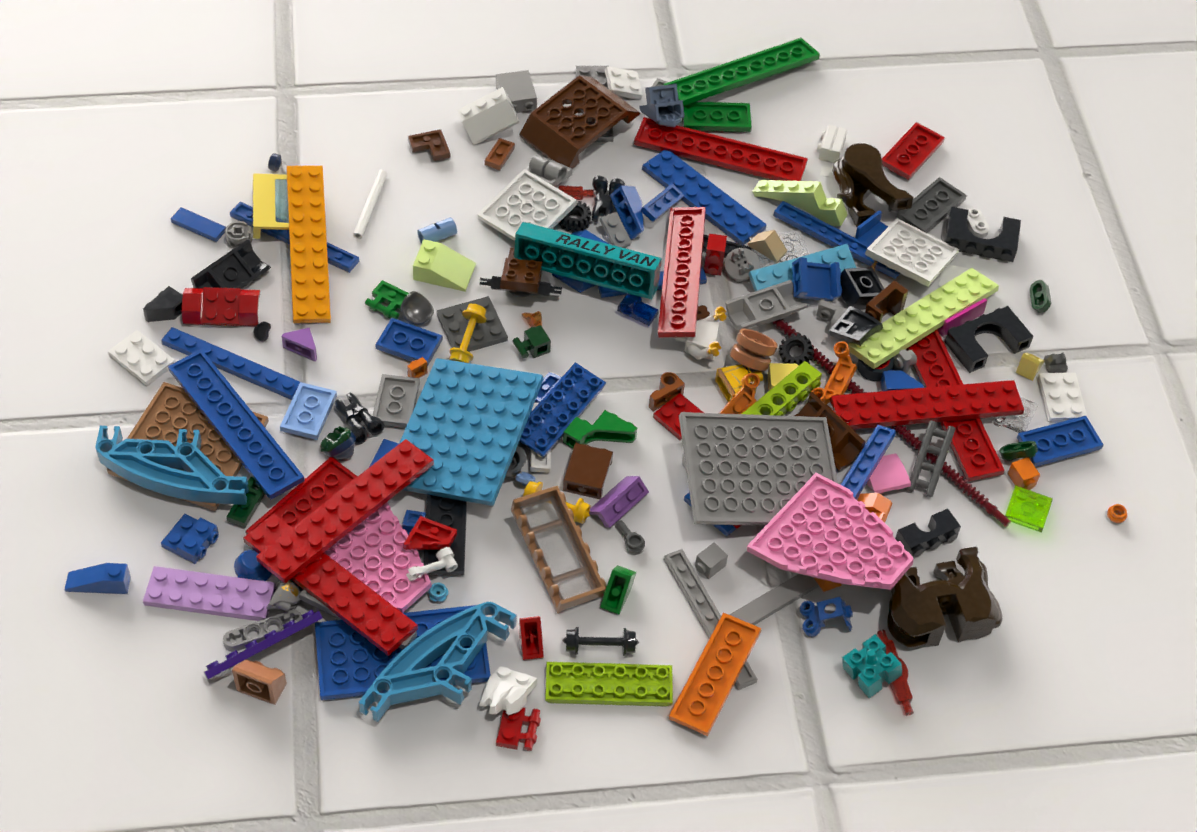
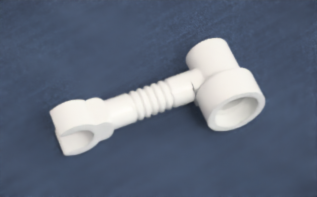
M446 547L438 551L436 557L439 561L422 567L409 568V573L406 574L408 580L414 581L424 574L445 568L447 572L454 571L458 565L453 558L454 553L451 548Z

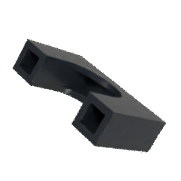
M951 206L947 221L945 243L959 249L958 252L1014 262L1018 249L1021 220L1003 217L999 235L992 239H982L973 235L967 227L969 210Z
M1006 306L997 308L989 314H983L972 321H966L958 327L950 328L947 332L945 343L966 370L971 373L985 367L988 354L977 342L975 336L982 333L997 335L1008 345L1014 354L1029 348L1034 336L1010 307Z

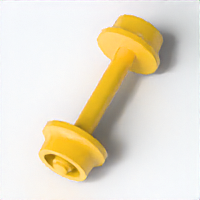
M472 303L462 313L469 322L460 348L453 347L449 350L451 354L449 360L469 363L474 358L467 351L476 323H485L487 319L485 317L486 309Z
M530 481L526 488H524L523 496L542 491L543 483L541 481L538 483ZM580 498L576 505L566 502L568 509L570 508L574 514V522L584 524L587 517L590 516L591 505L585 503L583 498Z

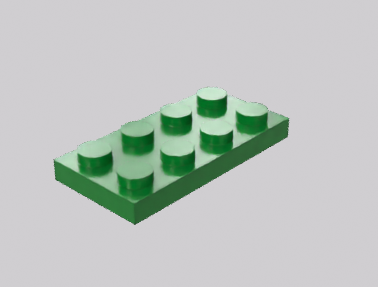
M694 102L683 106V127L697 131L751 132L750 103Z

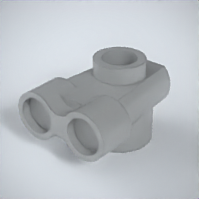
M901 350L897 358L894 359L893 370H902L910 376V366L917 363L915 353L912 350Z

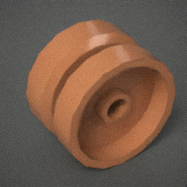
M740 329L736 337L738 343L733 345L730 356L746 367L766 371L769 368V363H771L769 356L775 354L778 347L777 343L770 337L757 331Z

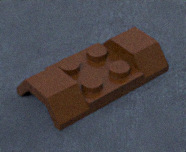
M813 392L809 394L806 405L798 414L794 415L827 418L835 467L840 471L850 466L865 446L866 441Z

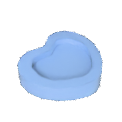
M527 472L516 474L515 479L521 482L523 486L530 481L535 482V477Z

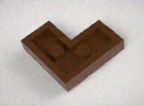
M441 129L408 136L412 153L429 149L434 161L451 158Z

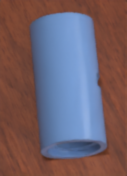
M450 217L417 230V234L421 244L424 239L438 242L457 234V227L454 220Z

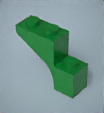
M606 410L603 411L593 425L576 416L563 432V443L573 449L575 443L588 444L593 441L633 443L637 437V427Z

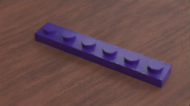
M310 610L301 615L302 620L295 623L293 619L282 625L284 629L278 633L273 630L263 635L265 638L263 641L257 643L254 640L244 645L246 650L240 653L235 650L225 656L227 660L221 663L218 660L206 666L207 670L204 671L207 680L323 618L319 611L314 613L313 610Z

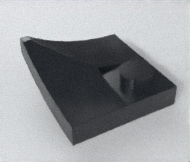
M849 306L829 332L830 336L861 346L871 335L882 330L883 325L869 314Z

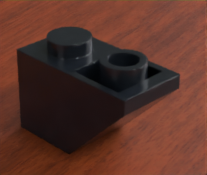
M168 286L151 302L145 305L143 308L145 320L147 322L175 320L182 314L183 294Z

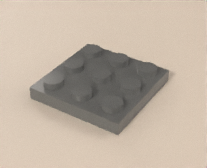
M489 296L437 310L438 319L451 348H460L469 322L462 313L471 303L478 304L486 309L485 317L487 320L485 323H476L467 351L471 352L508 341L507 333Z

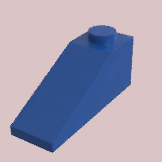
M621 185L610 194V197L630 239L633 240L644 231L643 213L640 211L642 209V200L635 186Z
M103 563L70 571L67 575L64 590L65 592L128 594L131 579L128 565L123 563Z

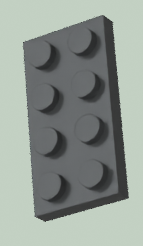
M939 177L913 199L912 208L900 210L897 212L896 218L928 233L949 215L951 206L958 207L966 200L967 195Z

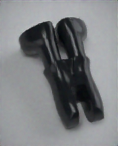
M595 176L593 178L592 186L596 191L595 204L592 210L593 222H598L600 213H604L605 216L614 213V203L610 194L621 185L625 186L623 180L619 178L612 179L609 185V194L605 195L608 188L607 179L603 176Z
M349 392L346 394L350 402L348 406H345L340 398L335 400L337 410L345 418L346 424L350 425L351 431L356 437L355 445L363 444L368 437L365 427L360 423L361 421L364 422L371 435H378L383 431L385 427L383 421L378 417L370 415L368 409L362 406L359 399L353 393Z

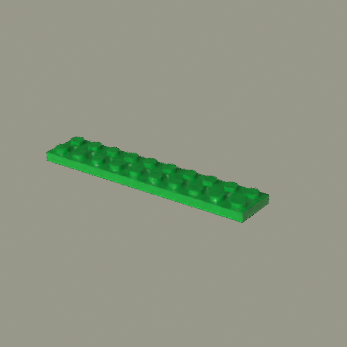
M798 38L663 85L677 84L678 100H683V106L819 60L820 53L804 39Z

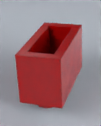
M709 233L704 272L706 274L721 276L727 236Z

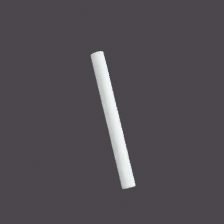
M379 170L353 234L356 239H361L387 176L385 170Z

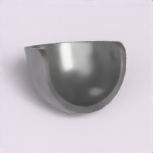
M416 291L410 292L401 304L402 316L411 324H423L434 314L433 306L428 299Z

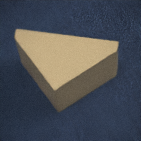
M775 230L758 233L748 243L749 247L775 263L787 253V249Z

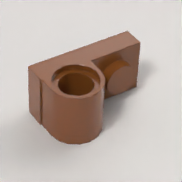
M663 373L660 378L659 390L654 391L650 395L649 408L654 412L679 393L683 395L685 383L675 373Z

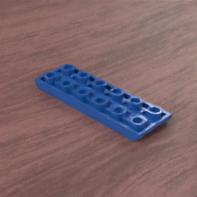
M575 362L530 413L519 441L530 447L540 456L545 457L563 436V432L576 416L579 417L602 391L606 382Z

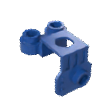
M841 597L817 602V606L812 601H804L801 604L800 612L806 618L802 628L807 636H817L820 633L821 627H825V620L843 616L849 631H852L850 617H853L850 605H846ZM828 604L836 606V610L831 614L825 612V607Z

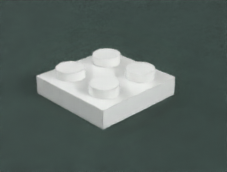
M606 67L605 75L610 91L617 96L641 100L643 93L638 72Z

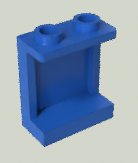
M803 257L792 262L794 298L822 299L833 302L841 297L842 286L840 285L841 269L839 262H834L833 264L807 262V258Z

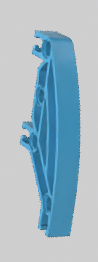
M100 426L96 441V452L100 463L130 482L164 495L185 500L246 505V493L249 490L247 477L225 476L200 451L202 440L199 430L193 431V442L188 443L186 436L188 431L186 429H179L177 445L174 446L170 441L123 440L120 426H114L115 433L113 439H109L107 433L108 426Z
M484 602L459 612L435 625L403 649L380 673L359 701L360 713L367 715L369 713L367 711L369 706L373 702H377L378 705L376 707L372 706L370 711H372L373 720L379 722L390 705L441 694L461 704L465 698L463 690H458L453 685L464 688L467 693L470 692L472 689V678L466 676L464 672L487 642V631L506 641L510 635L509 626L514 630L517 625V615L496 603ZM445 653V655L439 661L437 666L425 668L431 662H433L435 659H437ZM440 678H447V680H445V681H441V680H439V679H440ZM382 690L388 691L386 693H380V691Z

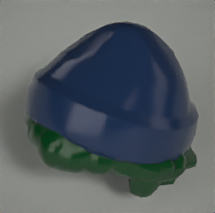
M339 426L334 428V431L322 440L320 445L321 452H324L328 457L338 460L351 458L354 454L356 437L347 427Z

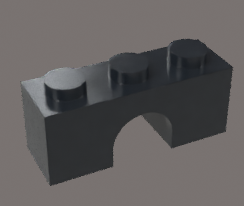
M945 509L931 515L928 524L930 532L922 531L915 523L898 529L895 539L903 544L904 549L911 556L917 557L926 550L938 548L942 543L954 541L958 537L961 526L950 510Z

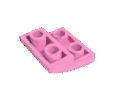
M895 453L882 457L869 478L867 485L873 493L881 494L887 491L910 487L911 482L904 465Z

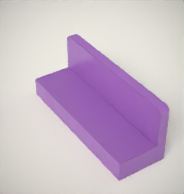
M626 476L590 508L589 514L598 515L605 528H610L649 491L640 476Z

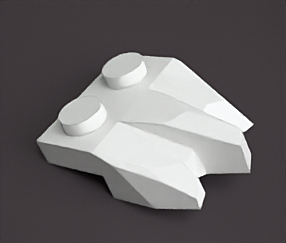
M500 666L489 677L479 706L491 705L489 714H497L503 709L506 710L508 715L519 712L527 703V695L537 686V678Z

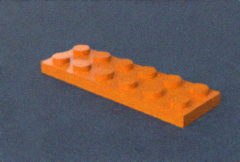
M723 612L669 714V719L708 736L761 634V628Z

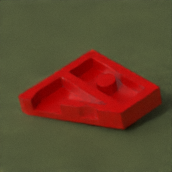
M420 516L405 540L403 549L425 550L450 547L457 536V530Z

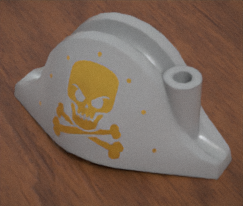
M279 580L274 595L266 609H281L286 612L293 610L300 601V589L291 580L285 584Z

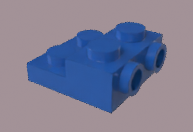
M184 513L162 540L161 546L196 564L199 559L205 556L209 546L217 541L219 537L217 525L201 517L197 520Z

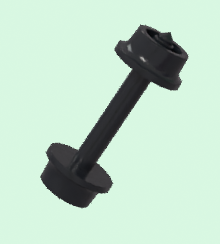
M576 627L572 630H566V637L562 640L566 644V651L574 652L575 655H578V645L622 646V654L626 656L627 653H635L636 645L639 643L636 639V632L628 631L626 628H623V638L579 637V627Z

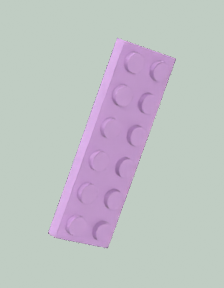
M154 566L143 604L145 606L260 621L268 618L270 609L266 608L274 595L276 585L274 582Z

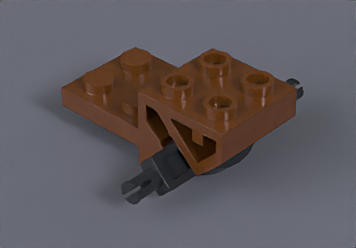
M511 247L508 258L505 259L502 277L492 276V279L480 277V281L484 282H480L479 285L491 286L492 290L509 291L518 297H526L531 294L550 296V293L562 294V287L551 286L550 282H541L542 262L514 258V248Z

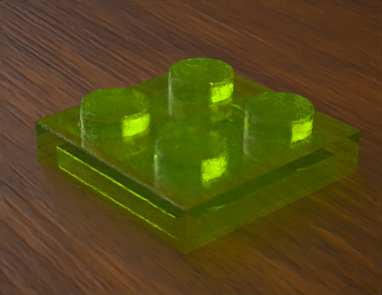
M1015 485L1005 516L1013 523L1042 533L1053 498Z

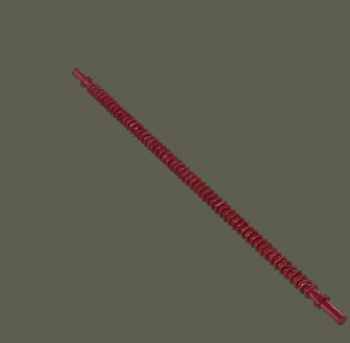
M784 319L772 322L773 325H776V328H780V331H783V334L788 335L789 338L792 337V333L795 336L799 333L792 329L791 325L788 326V322H785ZM812 345L814 350L813 360L817 361V364H821V368L828 371V374H832L836 365H833V362H829V358L822 355V352H818L817 348L814 349V345ZM851 379L847 388L848 391H851V394L867 393L864 392L863 388L860 389L859 385L856 386V382H852ZM890 426L891 429L898 432L899 436H902L903 440L906 439L907 443L910 442V446H914V449L918 450L919 453L923 442L922 440L919 441V437H915L914 433L911 434V430H907L906 426ZM927 452L926 460H930V464H936L938 455ZM944 462L942 474L947 475V479L951 478V482H955V486L959 485V489H963V493L967 492V496H971V500H976L975 503L980 504V508L984 507L989 515H993L1005 527L1011 523L998 510V507L988 502V498H984V494L980 495V491H976V487L972 488V484H968V480H963L964 477H960L959 472L955 473L956 470L951 469L952 466H947V462Z

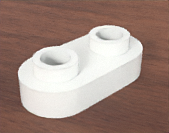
M976 208L967 209L969 210L967 226L970 232L979 238L986 237L989 225L982 212Z

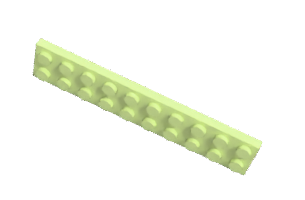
M970 268L882 323L883 329L871 335L861 346L850 342L848 344L850 353L875 369L899 354L901 350L907 349L943 326L946 319L997 292L999 285L975 269Z

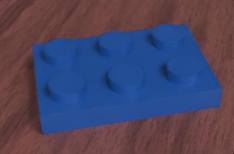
M391 318L376 342L375 347L377 350L411 362L423 357L427 361L428 366L443 337L440 334Z

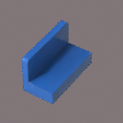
M880 210L857 227L856 239L871 245L888 228L887 225L881 222L882 212Z

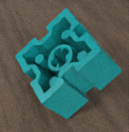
M876 634L862 643V650L858 651L854 648L842 657L843 669L853 680L858 678V685L868 698L882 690L883 682L886 681L890 684L902 676V663L892 652L886 654V645Z

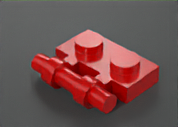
M524 707L519 712L510 715L506 714V710H503L496 746L517 750L519 742L525 743V750L532 751L533 744L537 740L536 730L540 726L541 718L539 716L541 711L539 709H532L531 715L525 716L526 708ZM523 725L529 726L527 733H521Z

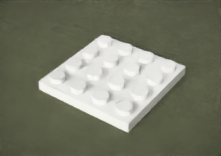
M524 169L477 215L480 220L515 241V233L522 222L553 229L577 205V200Z
M897 218L867 248L865 255L929 287L957 256L959 249Z

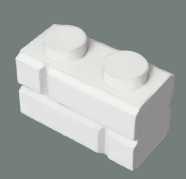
M828 125L827 130L822 131L820 140L823 142H819L817 152H820L819 160L835 163V161L840 159L847 136V129Z

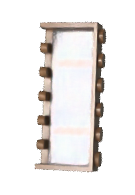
M558 486L514 499L511 512L557 613L559 614L565 609L600 597L603 598L607 588L604 578H600L598 565L595 560H592L590 548L587 543H584L582 531L578 525L576 526L574 514L570 508L568 509L566 497L563 492H560Z

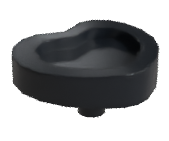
M261 322L256 325L254 335L258 340L263 342L268 339V332L271 329L270 323Z

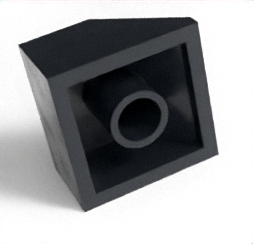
M872 267L847 268L841 273V296L848 308L851 306L864 310L867 303L884 290Z

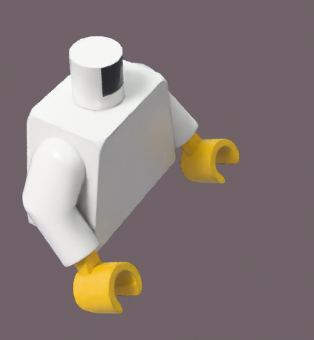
M722 306L715 309V314L697 320L696 337H675L676 341L686 342L685 352L697 360L705 358L713 361L714 356L717 357L719 355L718 350H721V346L716 341L719 327L718 319L724 321L727 317L725 315L726 310Z

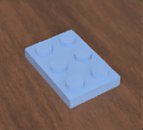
M300 382L280 425V431L318 440L337 397V391Z

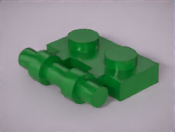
M382 280L372 291V297L375 299L367 298L365 305L375 312L383 313L387 318L398 319L400 313L395 310H401V304L409 293ZM384 302L388 304V307L382 305L381 303Z

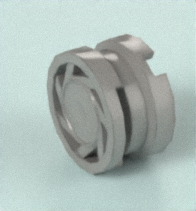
M236 221L226 227L227 244L234 249L247 239L252 242L251 229L247 223Z

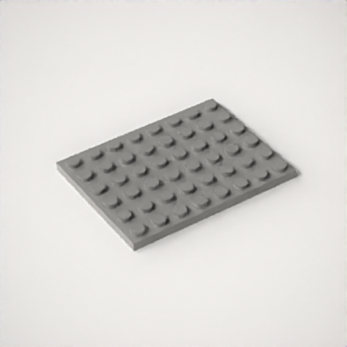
M681 412L679 415L694 524L767 525L815 473L838 483L826 417Z

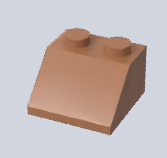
M246 659L232 669L237 691L276 705L287 684L285 673L280 669L268 668L258 661L252 662Z

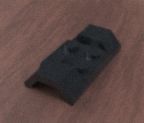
M247 239L193 276L191 282L193 288L243 289L271 267L260 260L253 251L251 241Z

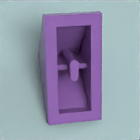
M310 327L282 334L283 348L312 361L317 360L316 347Z

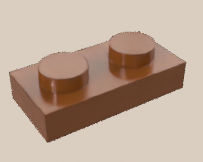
M499 138L484 160V165L501 170L515 149V143Z

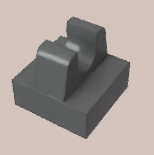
M1064 353L1045 355L1043 360H1045L1044 363L1048 373L1067 372L1068 366Z

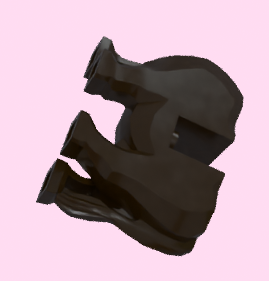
M978 547L959 550L956 560L964 569L965 576L956 568L955 561L937 563L933 573L942 580H934L920 585L917 567H910L891 589L892 596L889 601L887 628L900 644L907 648H916L924 645L939 646L946 627L943 616L947 614L958 642L968 639H980L991 634L994 628L1001 625L1002 612L998 601L988 587L987 568L978 557Z

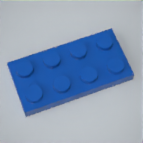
M1087 416L1021 432L1017 435L1019 442H1036L1038 452L1034 457L1029 458L1035 467L1101 450L1104 445Z

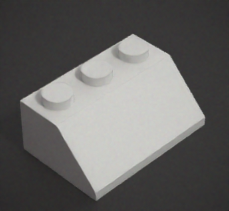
M503 87L457 110L473 145L520 123L512 102Z

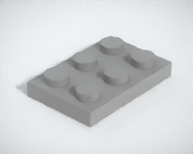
M382 374L373 416L380 418L385 426L406 428L415 408L420 378Z

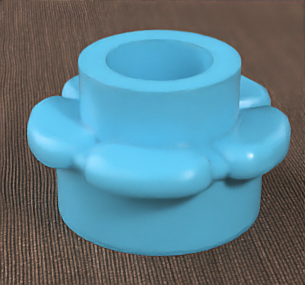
M439 582L434 583L428 590L429 598L434 602L444 601L449 593L446 586Z

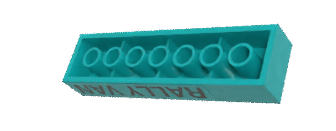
M522 222L515 233L514 258L542 262V271L651 300L658 289L662 261L660 257Z

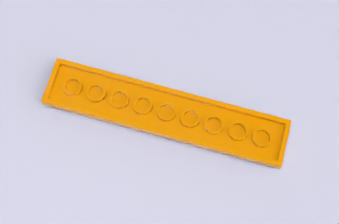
M287 166L293 323H331L323 166Z

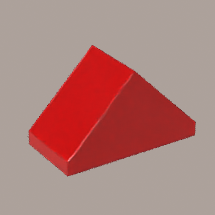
M541 617L519 618V637L523 660L544 658Z

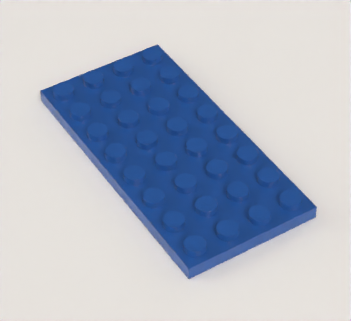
M476 605L403 614L418 625L417 637L415 638L417 639L435 625ZM343 620L315 622L321 701L364 696L380 673L403 649L398 647L387 656ZM486 643L464 672L466 676L472 678V683L487 682L491 676ZM445 653L437 659H435L425 668L437 666V664L445 655ZM440 678L439 680L445 681L447 678ZM387 690L380 691V693L388 692Z

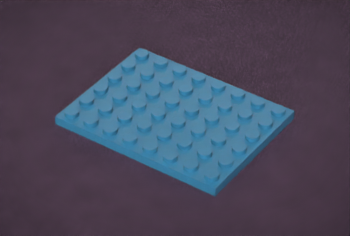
M436 358L400 440L401 443L407 439L434 460V465L403 490L494 506L544 380L543 375Z

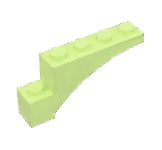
M760 180L753 190L755 197L785 201L831 226H841L847 217L843 200L826 198L821 182Z

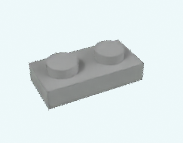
M617 212L600 218L599 221L612 245L622 248L631 245L632 241Z

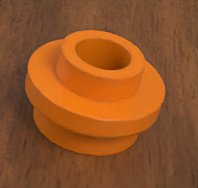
M1115 504L1108 509L1107 516L1115 523H1122L1127 518V510L1123 505Z

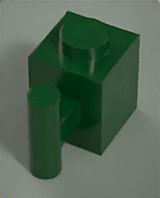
M541 325L524 331L523 342L518 337L512 340L523 359L529 356L527 351L531 353L533 358L550 353L551 340Z

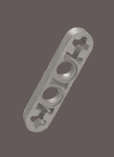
M290 610L230 630L223 637L224 647L231 652L245 649L244 645L254 640L257 643L265 639L263 635L271 632L268 630L269 625L278 624L279 628L276 630V633L284 629L282 621L286 624L291 621V618H294L298 622L303 619L302 614L297 610ZM256 630L259 632V635L255 638L247 636L250 631ZM234 638L236 643L232 644L230 639Z

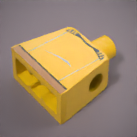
M742 364L716 370L715 381L727 402L742 388V378L746 374L751 373L749 368ZM760 370L752 372L759 376L760 382L763 381V375Z

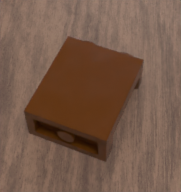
M894 280L867 303L865 313L879 322L888 312L896 315L904 310L909 290Z
M575 443L563 480V491L600 500L603 495V487L608 470L612 464L613 451Z

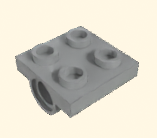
M535 155L532 157L527 171L556 187L572 176L573 169L546 157Z

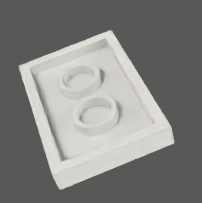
M138 330L108 351L112 359L145 386L150 385L169 370L168 366L175 363L171 356Z
M1039 373L1038 381L1049 423L1063 422L1087 416L1076 373Z

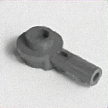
M622 520L618 521L616 526L626 538V549L632 553L641 552L645 547L644 538L636 532H631Z

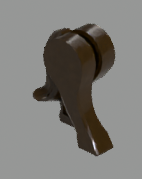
M865 143L853 144L846 149L843 157L835 161L832 172L841 192L837 194V198L842 199L843 203L846 204L848 213L856 227L876 213V211L863 203L871 193L884 200L893 211L912 208L914 197L907 191L898 189L889 182L882 168L881 154L872 145Z

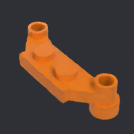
M843 341L834 345V352L839 360L825 388H815L811 391L826 405L831 402V396L844 395L857 369L856 364H853L851 361L849 346Z
M755 373L746 374L741 380L742 388L719 414H742L757 401L755 399V388L760 383L759 376Z

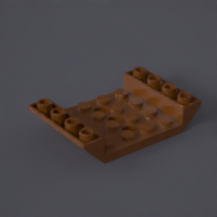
M579 75L531 112L519 135L550 160L573 169L580 163L579 154L618 122L623 120L629 124L640 115V112L593 77ZM564 104H571V106H569V107H565V106H563V105H564ZM576 113H583V115H581V116H577V115H575V114H576ZM595 122L593 125H588L587 123Z

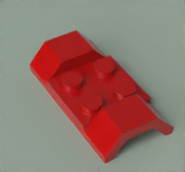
M214 287L185 288L182 300L183 324L256 327L259 324L260 290Z

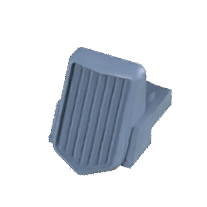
M677 84L645 88L647 105L639 106L640 111L659 125L668 127L678 125L681 122V118L684 117L683 100H678Z

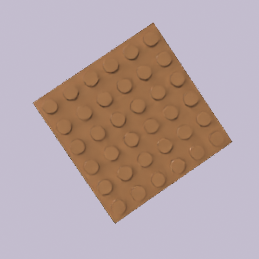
M163 382L127 439L166 440L176 446L179 429H186L188 431L186 434L188 443L193 442V431L199 430L202 440L200 451L225 476H237L242 463L188 394L181 387ZM253 412L262 425L266 427L269 422L268 417ZM107 468L108 474L127 480ZM185 500L187 502L211 509L213 511H216L217 507L219 506L218 503H205Z

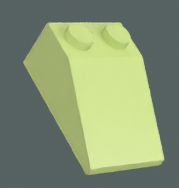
M424 239L413 264V280L466 292L476 263L442 243Z

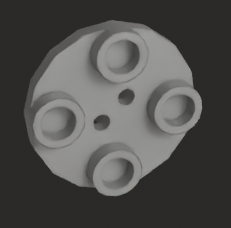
M738 248L732 250L727 255L724 268L726 273L735 282L741 283L750 280L748 274L750 271L760 269V260L754 251L747 248Z

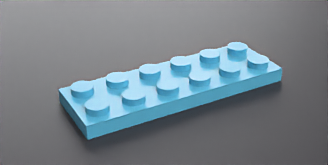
M848 244L802 256L807 258V262L833 264L834 262H839L841 273L844 269L856 268ZM798 258L750 271L748 274L754 291L791 280L793 283L792 262Z

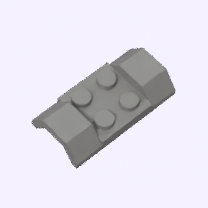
M791 280L725 302L728 317L736 330L746 329L755 325L759 327L791 316V313L808 307L807 303H801L798 298H794Z

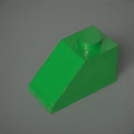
M619 565L612 569L600 608L620 614L631 591L637 572Z

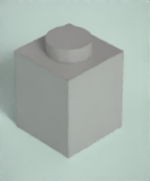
M712 543L696 556L695 567L700 574H704L710 579L726 566L728 555L716 543Z

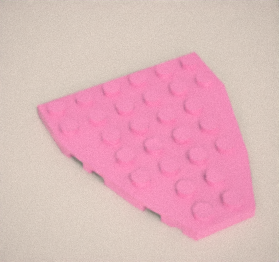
M815 473L747 545L748 552L782 570L841 584L889 590L894 587L912 566L914 559L904 549L903 544L900 541L897 542L893 537V531L874 512L870 513L865 509V504L862 501L858 502L853 497L852 491L818 473Z
M385 503L324 552L402 613L432 587L427 574L414 581L408 580L406 576L409 573L408 569L411 567H422L424 564L421 562L418 550L403 549V544L408 534L399 524L398 518L394 516L388 503Z

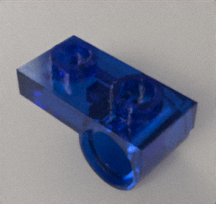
M627 293L618 305L617 311L650 326L657 317L659 310L642 302L640 296Z

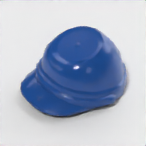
M254 550L243 551L234 563L235 573L238 578L266 581L272 573L257 561L256 556L259 553Z

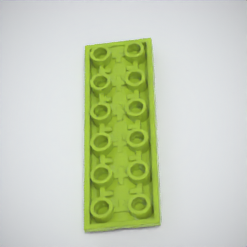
M546 662L545 701L557 704L670 706L673 704L672 665Z

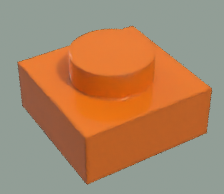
M423 357L412 361L407 366L408 377L420 378L428 373L427 361Z

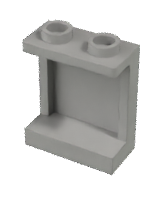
M529 70L496 74V90L501 87L504 88L516 113L533 111L537 108V96Z

